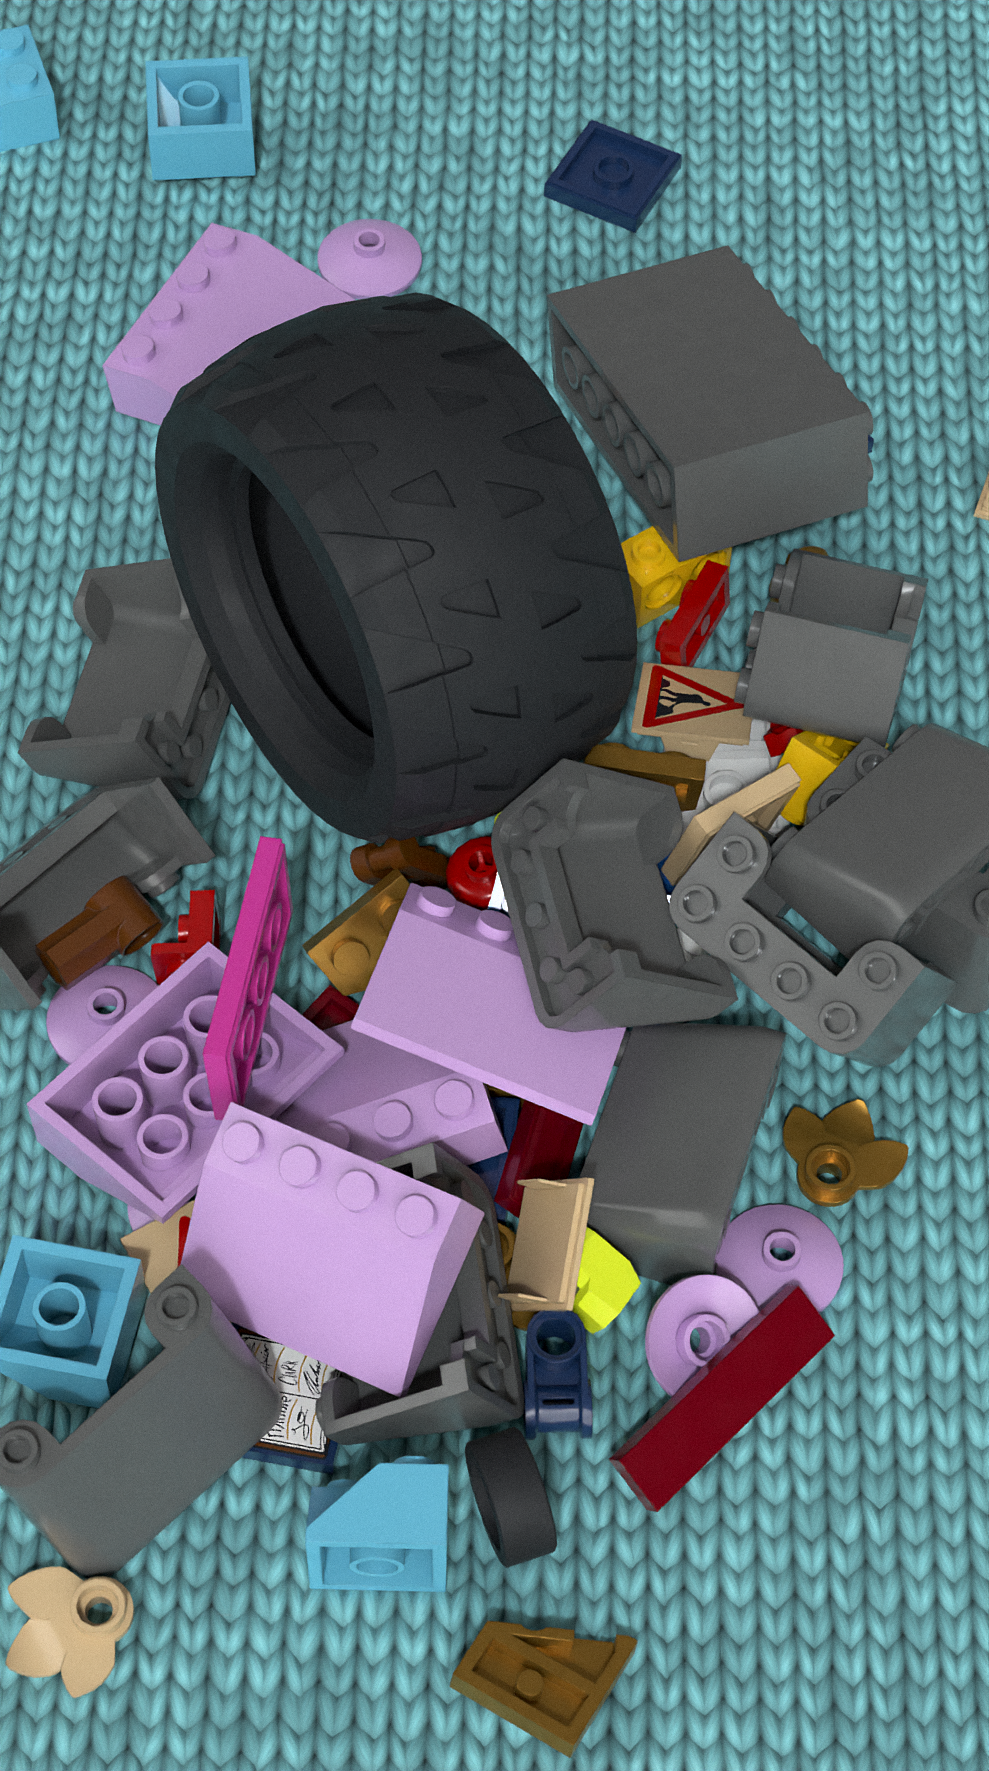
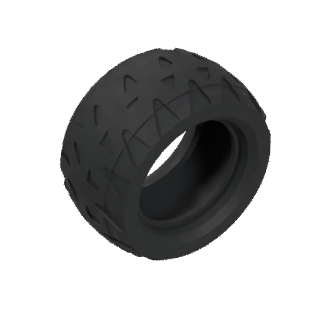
M409 293L393 297L376 296L326 305L246 339L208 365L201 375L179 389L170 410L162 421L155 449V477L158 504L172 565L198 636L233 707L279 776L294 794L323 821L342 833L379 844L384 843L390 837L402 841L422 835L428 837L470 826L502 812L504 808L563 758L580 762L589 754L594 746L611 734L619 723L622 707L626 703L633 686L638 644L633 592L617 529L592 466L558 404L524 358L502 335L484 320L464 308L435 296L422 293Z

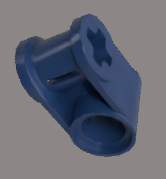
M540 1311L529 1322L526 1334L525 1379L523 1380L525 1403L523 1412L524 1438L526 1440H535L538 1433L578 1432L581 1439H591L593 1424L592 1389L587 1371L584 1324L577 1314L572 1311ZM556 1337L566 1341L570 1345L571 1350L562 1355H550L544 1352L538 1344L546 1338Z

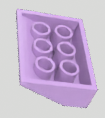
M211 223L102 365L115 410L128 416L161 425L179 389L201 375L208 365L246 339L319 307L353 301L355 299L259 236Z
M411 882L350 1029L591 1126L596 1117L626 1027L584 1032H566L546 1028L539 1022L535 1013L510 918L494 910L481 911L458 902L453 895L441 888L433 886L421 887Z
M210 942L201 947L27 1103L37 1142L81 1179L162 1224L197 1193L203 1163L222 1123V1120H215L202 1053L228 956ZM272 993L244 1103V1108L273 1120L344 1055V1048L275 993Z
M353 1020L322 1030L344 1048V1055L275 1119V1121L373 1162L434 1142L465 1166L508 1151L486 1083L352 1030L350 1027Z
M231 1102L203 1163L181 1264L204 1286L229 1321L397 1397L404 1398L485 1212L461 1198Z

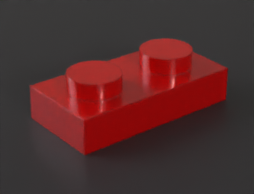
M707 560L696 580L689 579L680 597L677 612L672 620L666 619L663 621L656 636L655 650L660 652L661 664L683 667L694 666L730 604L728 566Z

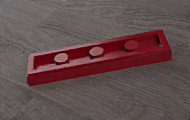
M787 1285L609 1458V1461L646 1510L658 1512L835 1337L800 1286Z

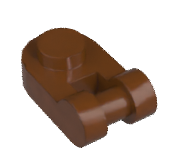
M390 837L385 841L384 845L378 846L374 843H368L351 851V868L354 875L361 882L375 886L390 872L398 869L409 883L412 882L421 887L448 888L445 873L449 858L437 853L435 847L419 846L415 837L402 841Z

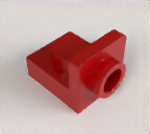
M190 890L189 914H180L178 919L179 943H154L151 945V961L157 984L160 985L207 942H210L220 950L221 918L215 890Z

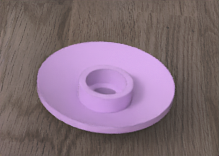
M379 219L355 220L335 228L322 241L317 257L321 277L358 300L376 296L392 297L403 292L417 279L422 266L421 249L414 236L395 223Z
M114 965L101 966L68 991L61 986L50 1002L46 1018L48 1037L53 1049L68 1065L72 1064L156 989L158 985L147 975L137 970ZM105 1006L117 1007L112 1013L109 1014H100L96 1012L98 1009Z
M780 1204L755 1207L736 1217L729 1224L726 1237L723 1239L716 1259L718 1264L716 1275L729 1279L744 1289L754 1301L759 1312L787 1285H799L819 1313L822 1312L835 1298L842 1281L844 1268L842 1251L832 1231L813 1214L797 1207ZM773 1248L786 1249L792 1253L793 1257L786 1261L777 1260L771 1255L770 1250Z
M694 1275L674 1283L657 1300L650 1313L646 1327V1356L656 1381L671 1397L759 1313L754 1301L744 1289L733 1281L717 1275ZM695 1328L700 1335V1344L693 1352L690 1346V1336Z

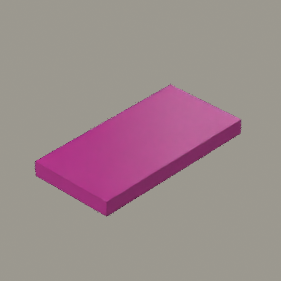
M264 836L259 838L202 1053L215 1120L223 1121L231 1102L244 1107L293 914L285 844L279 838Z

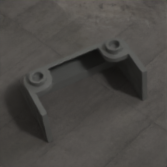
M159 777L100 786L89 791L70 804L0 861V1009L16 1011L33 1010L42 1003L40 997L46 991L42 982L47 978L49 972L36 954L35 945L83 912L89 899L107 883L115 878L127 875L141 894L147 892L150 898H154L168 890L178 881L180 876L176 871L182 865L203 864L215 857L213 851Z

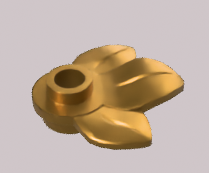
M856 1099L836 1108L822 1121L811 1112L800 1107H794L787 1117L783 1128L784 1147L799 1165L797 1184L800 1191L808 1200L824 1207L843 1205L849 1202L858 1190H879L885 1188L902 1172L908 1157L909 1147L906 1144L890 1140L874 1141L873 1123L866 1104L861 1099ZM829 1173L834 1175L839 1183L827 1184L820 1181L817 1176Z

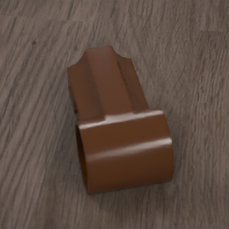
M127 875L115 878L98 890L86 903L83 912L36 944L35 952L56 984L61 985L68 991L119 953L124 957L141 949L161 931L165 923Z

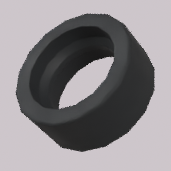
M511 1427L467 1442L465 1457L471 1486L485 1530L500 1563L508 1568L553 1553L557 1547V1537L551 1507L536 1461L522 1432L516 1427Z

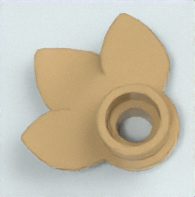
M60 1566L45 1567L31 1571L13 1581L7 1590L15 1604L30 1620L23 1625L9 1649L6 1658V1666L9 1670L32 1678L50 1677L61 1672L65 1687L73 1698L83 1696L101 1686L115 1666V1643L124 1637L133 1622L134 1604L127 1588L119 1581L105 1576L91 1577L83 1581L68 1569ZM99 1603L109 1605L113 1612L106 1622L95 1624L87 1619L88 1612L94 1605Z

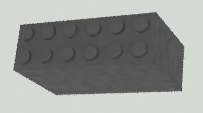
M728 245L547 295L554 387L678 562L868 507V482L873 480V466L868 455V435L873 433L874 428L872 414L868 405L864 401L859 402L847 387L842 374L833 371L823 359L819 347L816 344H811L799 330L794 317L785 314L777 304L772 291L764 289L754 277L750 265L743 263Z

